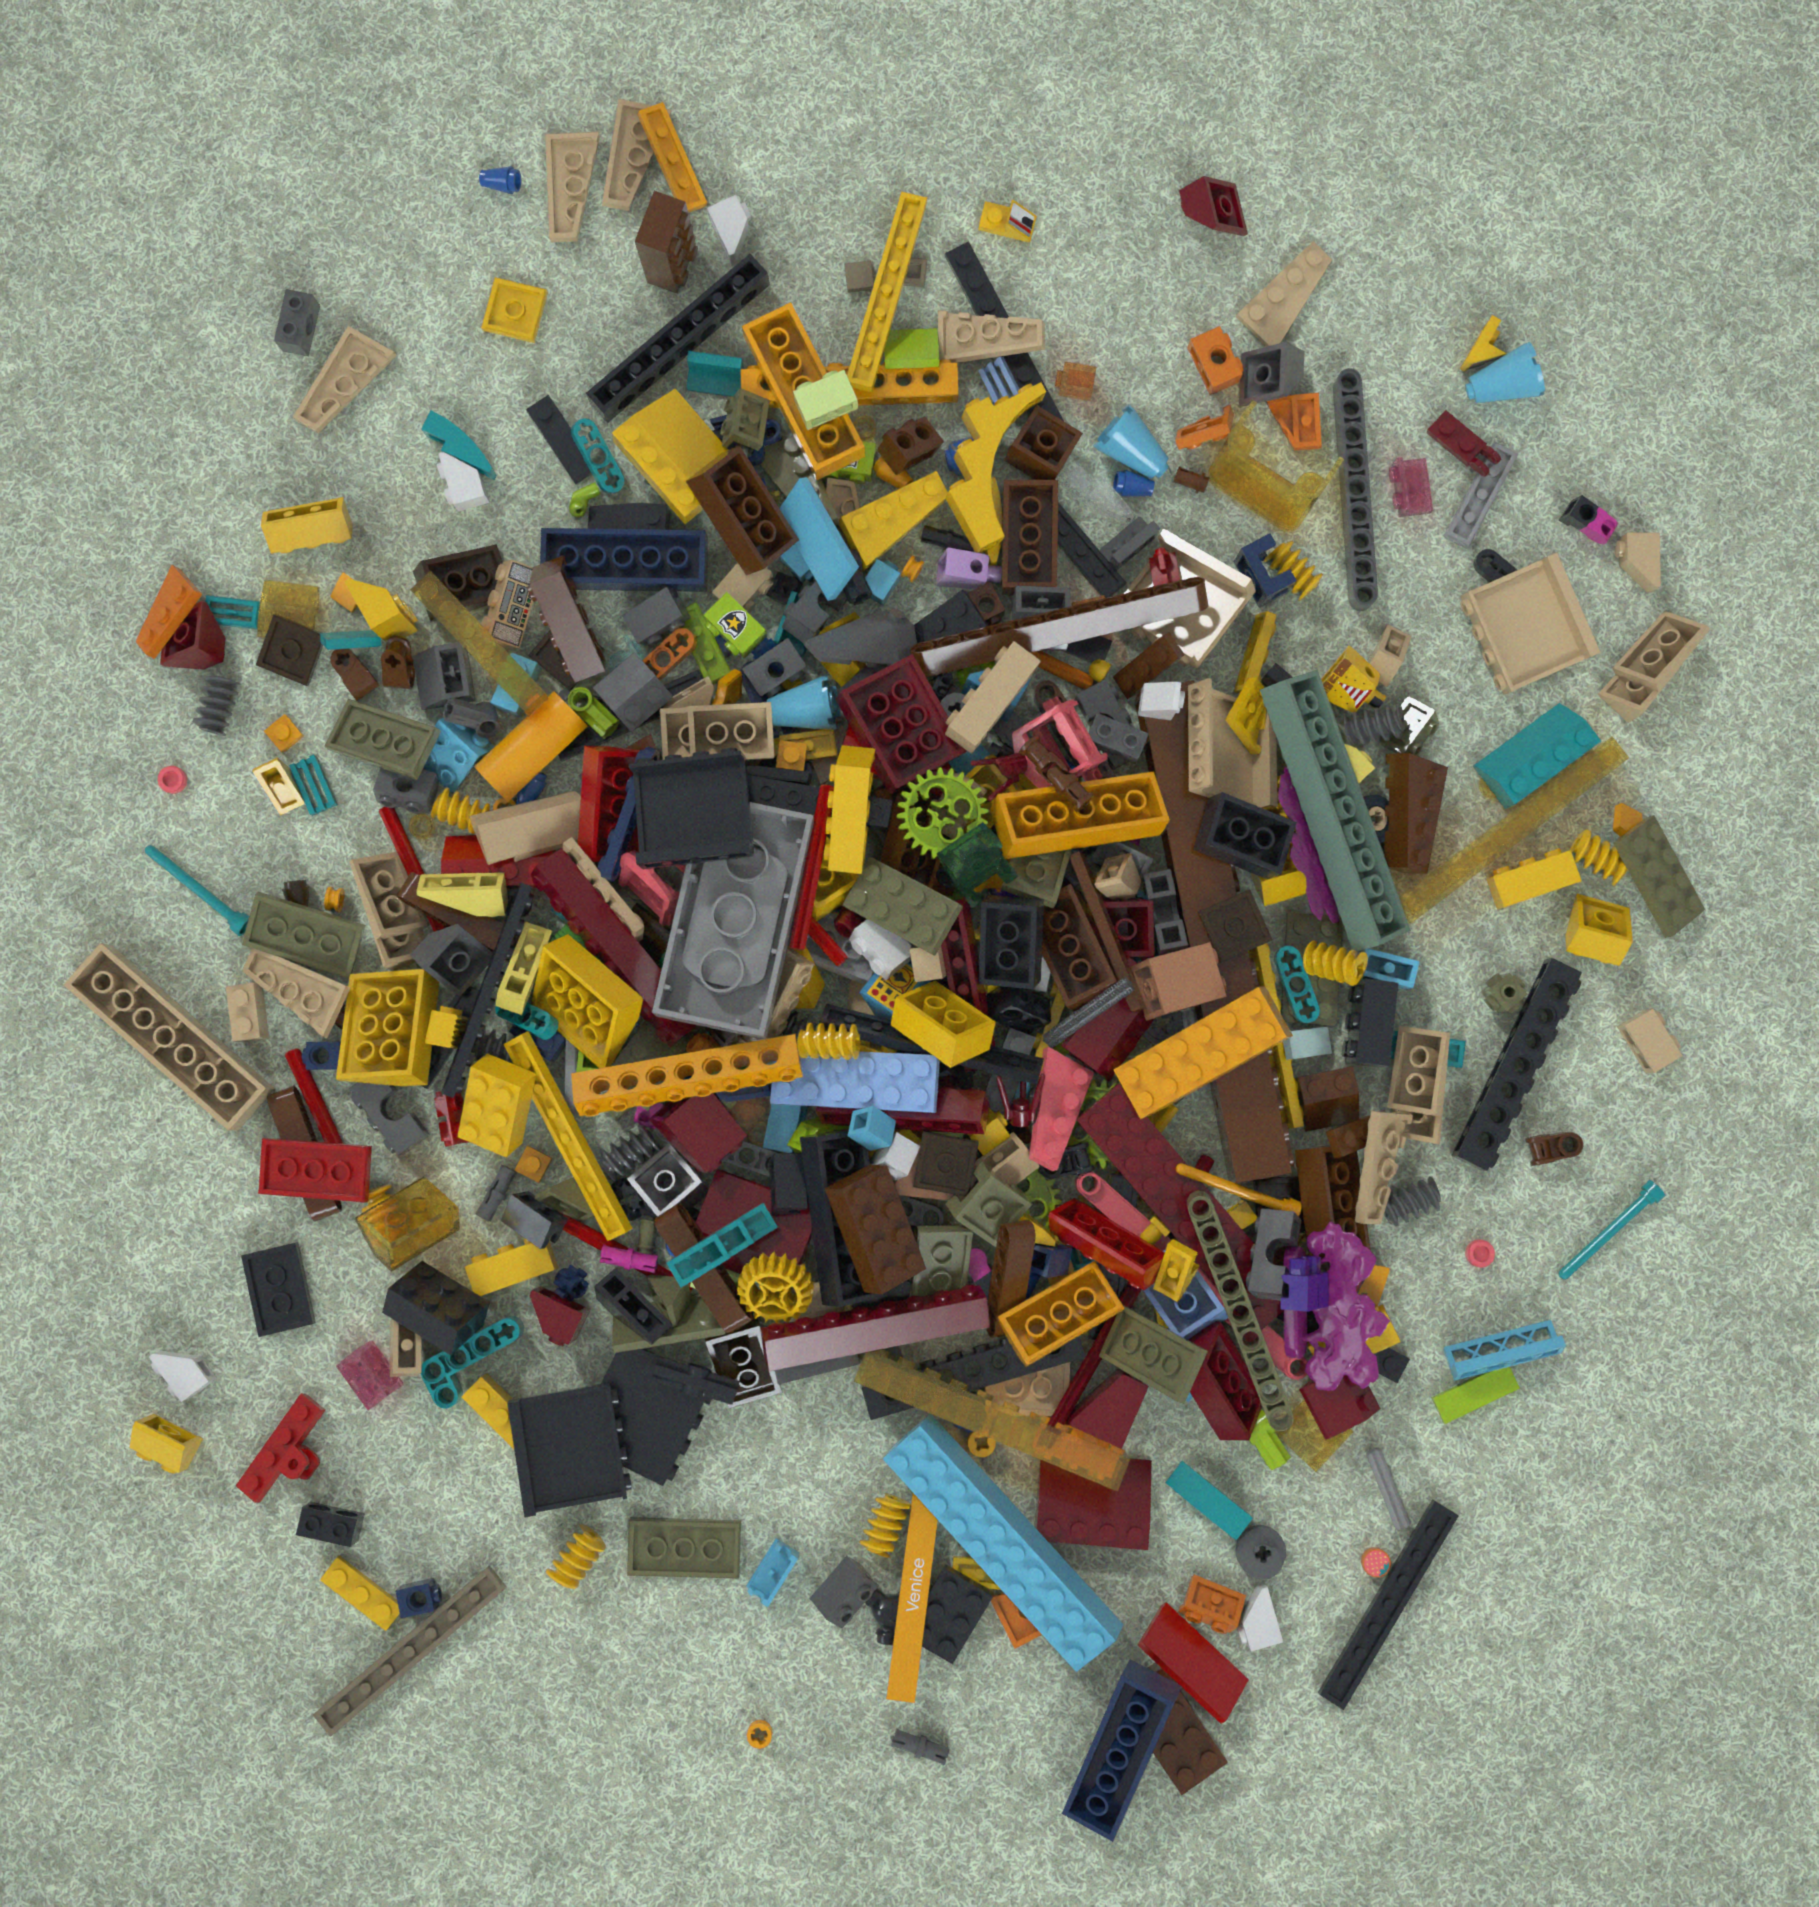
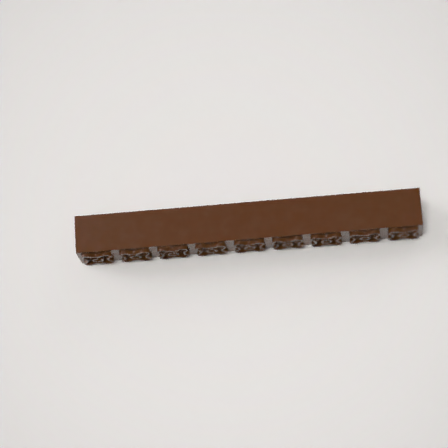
M1194 680L1181 682L1180 691H1185L1183 708H1180L1179 713H1176L1171 720L1138 716L1141 690L1134 700L1140 730L1149 733L1144 744L1148 772L1154 771L1170 819L1161 833L1167 869H1171L1178 914L1180 920L1182 919L1188 948L1211 943L1198 911L1237 895V892H1240L1235 866L1193 850L1209 799L1189 791L1188 685L1194 684ZM1248 951L1222 963L1218 959L1217 966L1220 975L1223 976L1226 982L1225 993L1227 997L1195 1006L1198 1021L1259 987L1255 961L1253 957L1249 958ZM1272 1048L1210 1082L1228 1181L1234 1183L1292 1173L1291 1166H1294L1288 1127L1286 1122H1282L1280 1111H1283V1101L1279 1091L1278 1076L1275 1067H1271L1269 1056L1273 1055Z

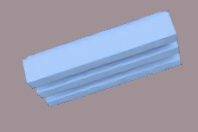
M1001 356L995 362L987 364V367L978 370L994 403L1001 397L989 374L990 372L1002 397L1008 395L1011 398L996 368L1000 367L1014 396L1018 394L1019 390L1004 357Z

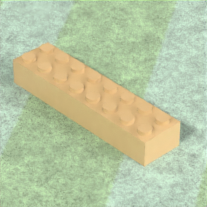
M100 943L63 984L228 1131L239 1130L267 1099V1096L275 1090L270 1083L113 945Z

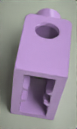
M947 548L938 559L936 586L976 589L987 581L1000 583L1002 567L988 565L989 555Z

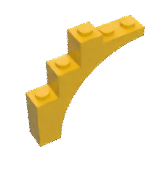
M1041 382L1035 386L1027 384L1018 390L1017 395L1011 398L1008 395L998 399L994 405L989 397L983 400L976 398L965 405L961 418L974 441L967 439L957 446L958 449L954 455V460L966 482L962 479L949 487L950 490L946 496V501L976 553H983L1001 544L1005 536L996 517L992 499L991 473L998 445L1009 427L1025 411L1043 400L1046 390Z

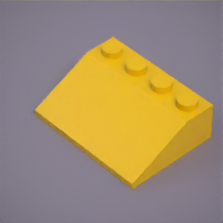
M673 389L632 415L612 432L613 442L684 524H687L703 510L686 480L721 453L728 451V449L722 446L720 439L676 389Z
M567 934L543 945L531 1005L555 1017L558 1020L557 1031L597 1067H610L639 1019L643 998Z
M424 969L350 974L348 984L350 990L346 999L336 1079L338 1081L393 1086L428 1085L432 1044L425 1043L431 1011H436L440 982Z

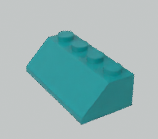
M1558 703L1473 765V767L1506 810L1601 742V739L1583 717Z

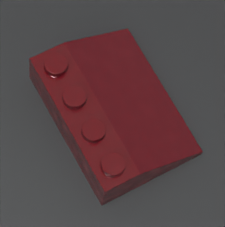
M913 654L842 690L835 699L861 746L875 749V759L872 765L889 796L908 787L907 784L909 782H917L916 776L918 774L924 778L927 770L930 769L931 772H934L967 752L966 749L945 735L949 726L946 724V721L949 717Z
M717 1169L696 1220L698 1228L706 1238L764 1203L771 1215L770 1188ZM807 1202L806 1210H800V1214L772 1216L778 1228L723 1262L722 1264L725 1269L741 1274L743 1267L746 1263H750L753 1257L759 1259L762 1253L770 1257L773 1252L776 1253L777 1257H782L786 1253L787 1259L792 1260L796 1258L797 1265L804 1264L813 1235L809 1203Z
M1052 1456L1051 1460L1040 1457L1034 1527L1048 1542L1148 1550L1151 1519L1152 1460L1118 1457L1111 1478L1105 1476L1101 1480L1088 1475L1089 1469L1078 1466L1077 1470L1062 1465V1459Z

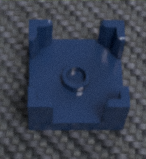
M1271 533L1242 547L1233 561L1240 573L1252 579L1256 590L1253 598L1259 608L1286 595L1289 592L1288 587L1297 581L1291 570H1287L1271 579L1266 568L1263 566L1262 561L1267 557L1265 551L1276 545Z

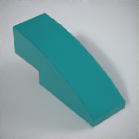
M430 410L421 428L426 437L443 444L442 452L477 469L480 474L495 480L497 476L495 471L474 441L451 421Z
M1184 1461L1179 1463L1165 1482L1235 1540L1238 1539L1253 1519L1247 1511Z

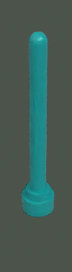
M148 845L145 848V853L226 918L231 931L238 936L245 934L249 916L245 912L233 911L153 845Z
M1648 1180L1641 1187L1640 1196L1559 1271V1277L1563 1280L1568 1279L1648 1204L1659 1203L1666 1196L1663 1190L1652 1180Z

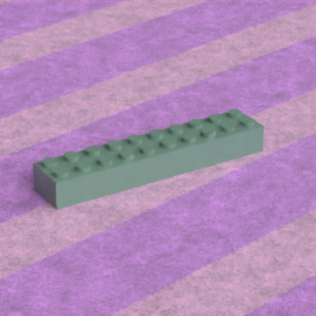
M1318 669L1261 689L1260 692L1264 706L1270 717L1273 731L1276 734L1282 751V757L1289 770L1291 782L1295 787L1301 810L1305 815L1310 835L1314 840L1319 860L1323 865L1329 888L1333 893L1338 913L1343 921L1352 949L1361 951L1379 946L1411 931Z

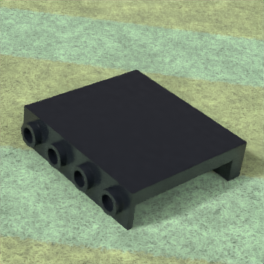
M724 748L720 750L721 753L715 754L699 751L694 752L691 757L668 755L665 756V760L654 761L652 758L638 759L637 763L629 764V769L633 772L639 842L636 864L641 869L754 857L746 757L741 750L738 751L737 748Z
M644 1348L616 1353L601 1384L610 1382L611 1389L617 1388L619 1405L614 1406L615 1417L621 1416L623 1434H618L620 1445L626 1446L628 1462H623V1467L664 1486L667 1479L673 1481L679 1468L675 1462L679 1454L685 1456L692 1440L688 1439V1435L691 1429H698L704 1417L700 1411L704 1403L710 1405L712 1399L708 1397H693L680 1392L678 1388L652 1381L659 1356Z
M610 1382L508 1401L507 1405L524 1518L536 1516L537 1512L619 1497H623V1500L627 1499V1491L632 1490L630 1473L624 1474L623 1462H628L626 1446L619 1443L618 1434H623L621 1416L615 1417L614 1406L619 1405L617 1388L611 1389Z

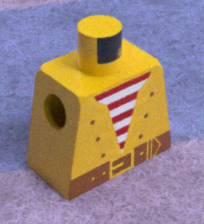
M1349 645L1321 678L1329 702L1352 713L1356 712L1364 702L1374 709L1379 708L1386 698L1384 694L1376 690L1380 678L1379 672Z

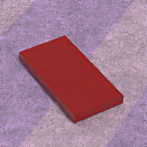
M262 1138L258 1194L368 1202L372 1146Z
M1167 1602L1160 1606L1137 1644L1220 1724L1227 1721L1249 1679Z

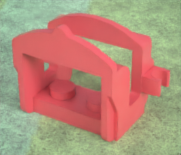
M1057 696L1052 699L1050 698L1042 703L1046 711L1044 714L1012 733L1014 753H1019L1021 747L1029 740L1026 733L1033 731V736L1038 735L1040 737L1041 744L1050 753L1054 752L1069 769V773H1073L1077 777L1083 776L1085 781L1098 780L1103 777L1097 766L1107 760L1108 755L1107 753H1099L1074 707L1079 705L1074 699L1061 703ZM1054 720L1057 730L1065 737L1070 746L1071 755L1080 764L1072 770L1046 726ZM1026 756L1028 767L1024 773L1025 776L1038 788L1053 786L1035 770L1036 766ZM1054 762V763L1050 766V768H1053V767L1056 766L1057 764Z
M636 850L624 853L620 860L619 885L621 887L627 885L660 917L659 923L662 926H670L673 923L680 892L674 891L654 869H641L636 864V853H638ZM686 865L676 866L681 872H685Z

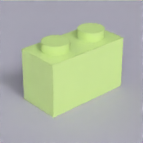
M845 370L828 372L821 380L814 383L811 381L802 383L797 387V390L793 391L794 401L807 430L858 409V400Z

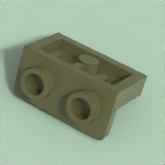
M741 388L733 397L730 396L724 408L727 416L721 427V435H723L722 446L728 447L735 441L758 451L763 446L770 400Z
M1408 696L1401 705L1405 719V730L1402 737L1396 739L1392 734L1391 740L1385 741L1381 736V741L1378 744L1394 753H1411L1418 756L1428 736H1433L1437 731L1439 720L1435 710Z

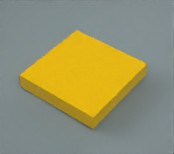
M495 277L481 327L482 330L535 343L548 294L547 289Z

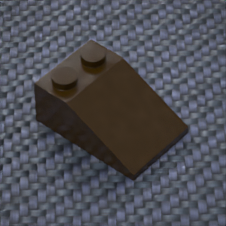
M497 544L419 562L413 570V574L430 622L452 618L488 605L489 595L492 590H495L498 581L495 579L497 568L503 563Z
M754 1316L752 1321L731 1334L726 1333L725 1335L705 1338L716 1374L725 1375L740 1381L733 1405L727 1404L728 1408L782 1393L781 1386L777 1383L775 1371H768L764 1359L760 1328H763L760 1316L756 1319Z

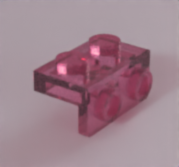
M1403 457L1396 458L1389 467V480L1391 483H1394L1395 493H1393L1392 501L1394 509H1398V516L1431 514L1433 512L1426 458L1404 461Z
M372 1340L353 1351L336 1365L368 1411L403 1386V1382L399 1377H390V1364Z

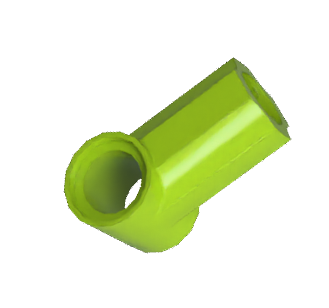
M578 687L569 693L568 703L570 707L603 739L611 736L617 730L620 721L592 696L588 689ZM581 698H588L586 706L577 707V702Z
M1261 1410L1249 1442L1252 1446L1255 1445L1270 1470H1273L1287 1463L1291 1456L1276 1435V1430L1270 1426L1265 1412Z

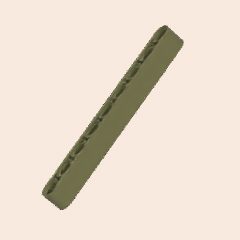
M1195 1191L1187 1199V1208L1267 1420L1274 1430L1286 1431L1293 1425L1294 1417L1212 1199L1204 1191ZM1205 1200L1208 1206L1206 1210L1197 1212L1192 1208L1194 1202ZM1213 1226L1217 1228L1216 1236L1213 1238L1203 1236L1202 1233L1206 1227ZM1220 1252L1228 1256L1223 1264H1216L1212 1260L1214 1255ZM1227 1279H1235L1238 1282L1233 1290H1226L1222 1287ZM1238 1305L1248 1308L1247 1312L1242 1316H1236L1232 1313L1233 1309ZM1252 1331L1257 1333V1338L1252 1342H1246L1242 1339L1243 1335ZM1257 1358H1265L1267 1360L1266 1365L1262 1368H1256L1252 1364ZM1267 1384L1277 1386L1276 1391L1272 1394H1266L1262 1390ZM1277 1410L1287 1412L1285 1418L1281 1420L1274 1419L1272 1416Z

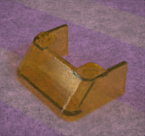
M1252 400L1209 467L1207 477L1210 478L1209 483L1281 531L1294 532L1300 527L1344 459L1338 458L1325 479L1317 473L1307 472L1299 477L1295 485L1249 456L1255 445V437L1244 425L1257 404Z

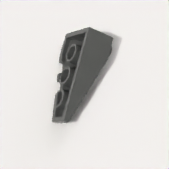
M898 609L874 612L806 640L804 646L820 662L850 665L852 660L865 663L867 667L875 668L877 663L889 664L888 666L908 657L911 655L910 648L917 644L914 625L905 617V614Z

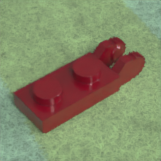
M1447 410L1427 429L1429 436L1465 466H1470L1483 477H1486L1490 470L1486 464L1476 458L1479 454H1482L1496 465L1502 460L1497 451L1487 446L1485 441Z

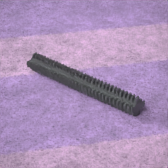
M1125 976L1119 982H1116L1114 986L1106 989L1101 995L1096 996L1088 1004H1085L1083 1008L1081 1007L1073 1015L1068 1016L1060 1024L1058 1023L1050 1031L1043 1034V1041L1050 1048L1055 1047L1132 993L1135 989L1131 980L1129 981Z

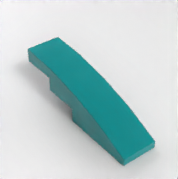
M762 1203L693 1245L666 1264L682 1288L778 1227L766 1206Z

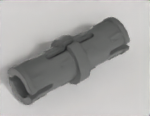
M501 1164L491 1186H487L485 1190L487 1193L475 1213L477 1216L487 1221H492L501 1201H505L507 1197L506 1192L517 1174L516 1171Z
M896 1728L895 1736H893L891 1747L913 1753L915 1758L920 1759L924 1757L941 1763V1765H945L950 1750L948 1746L926 1740L927 1736L921 1735L918 1737L901 1731Z

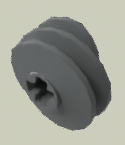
M1265 1525L1250 1526L1237 1539L1235 1548L1236 1558L1242 1569L1250 1576L1257 1579H1270L1282 1569L1286 1558V1545L1279 1533L1273 1528ZM1260 1546L1267 1550L1263 1552V1557H1259L1255 1553L1260 1550Z

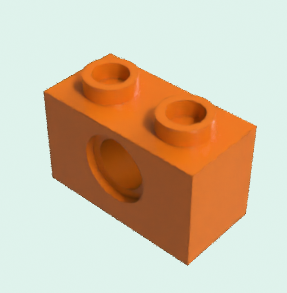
M1220 326L1191 338L1187 347L1209 395L1239 383L1244 371L1239 357H1234L1231 350L1232 342L1227 333L1223 334ZM1219 356L1224 363L1215 364L1211 357Z

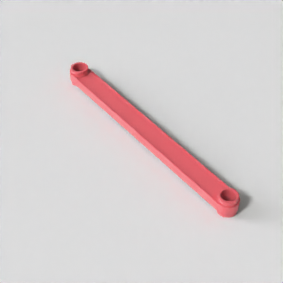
M1089 1171L1077 1175L1075 1188L1078 1193L1110 1220L1138 1237L1151 1224L1143 1214L1096 1173ZM1086 1176H1091L1094 1181V1186L1090 1191H1085L1082 1188V1181ZM1163 1235L1153 1246L1164 1251L1171 1239ZM1199 1267L1198 1271L1224 1307L1217 1287ZM1233 1309L1232 1313L1236 1316H1240L1239 1313L1235 1309ZM1229 1318L1226 1319L1224 1322L1232 1328ZM1268 1325L1261 1331L1275 1367L1291 1379L1299 1380L1307 1375L1305 1372L1307 1360L1304 1357L1301 1359L1288 1358L1285 1353L1284 1339ZM1249 1331L1243 1335V1338L1247 1342H1252L1257 1338V1334ZM1294 1360H1299L1300 1369L1292 1374L1290 1365Z

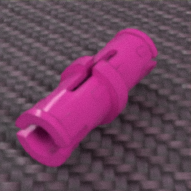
M603 1245L600 1263L624 1267V1270L628 1271L632 1268L655 1273L659 1256L634 1252L633 1248L624 1250Z

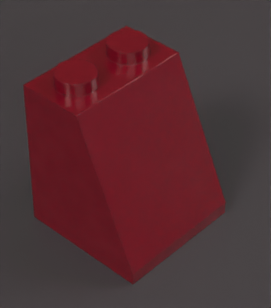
M713 1093L705 1097L693 1096L683 1098L677 1102L669 1101L649 1118V1121L697 1171L704 1173L716 1170L722 1164L721 1159L727 1153L732 1154L743 1145L741 1141L747 1136Z
M1117 1368L1074 1407L1067 1421L1070 1426L1122 1449L1149 1385Z

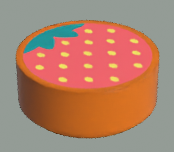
M1372 1547L1367 1549L1361 1557L1362 1568L1368 1575L1382 1577L1388 1573L1391 1561L1384 1550Z

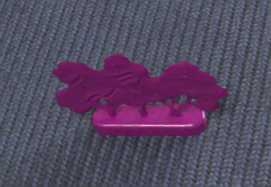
M1285 767L1284 774L1280 777L1277 799L1287 817L1297 822L1295 827L1296 833L1293 834L1291 840L1293 848L1290 851V858L1297 870L1303 872L1306 876V894L1311 912L1321 921L1325 910L1332 923H1339L1338 907L1329 888L1328 879L1319 860L1314 840L1310 835L1305 815L1301 810L1300 801L1291 782L1289 770Z
M1329 1222L1324 1231L1312 1232L1307 1237L1309 1251L1316 1257H1319L1320 1253H1324L1325 1257L1321 1260V1264L1328 1261L1331 1265L1327 1271L1329 1307L1312 1310L1319 1324V1329L1310 1334H1307V1311L1284 1310L1285 1353L1288 1358L1301 1359L1306 1353L1307 1341H1309L1315 1350L1314 1356L1306 1364L1305 1372L1311 1380L1315 1381L1317 1390L1335 1391L1344 1375H1347L1352 1383L1364 1389L1370 1382L1374 1383L1379 1376L1377 1356L1371 1352L1365 1341L1375 1336L1380 1337L1390 1320L1382 1312L1375 1310V1304L1369 1296L1358 1295L1356 1292V1286L1370 1276L1377 1261L1376 1256L1369 1248L1363 1246L1361 1239L1354 1233L1343 1232L1339 1224ZM1288 1246L1284 1253V1266L1289 1269V1259L1306 1256L1305 1250L1300 1246ZM1317 1341L1325 1342L1326 1347L1318 1346Z

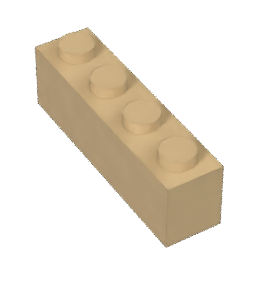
M1014 641L1008 649L1005 646L1002 647L994 659L997 661V664L992 670L989 667L985 669L978 679L981 683L976 691L972 688L962 700L965 704L960 712L955 709L946 721V724L949 726L945 735L971 754L977 749L1041 662Z

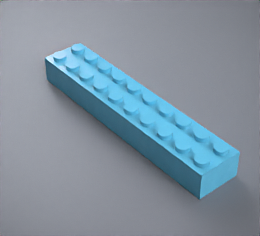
M931 1413L893 1445L883 1460L1076 1672L1117 1640L1124 1624Z

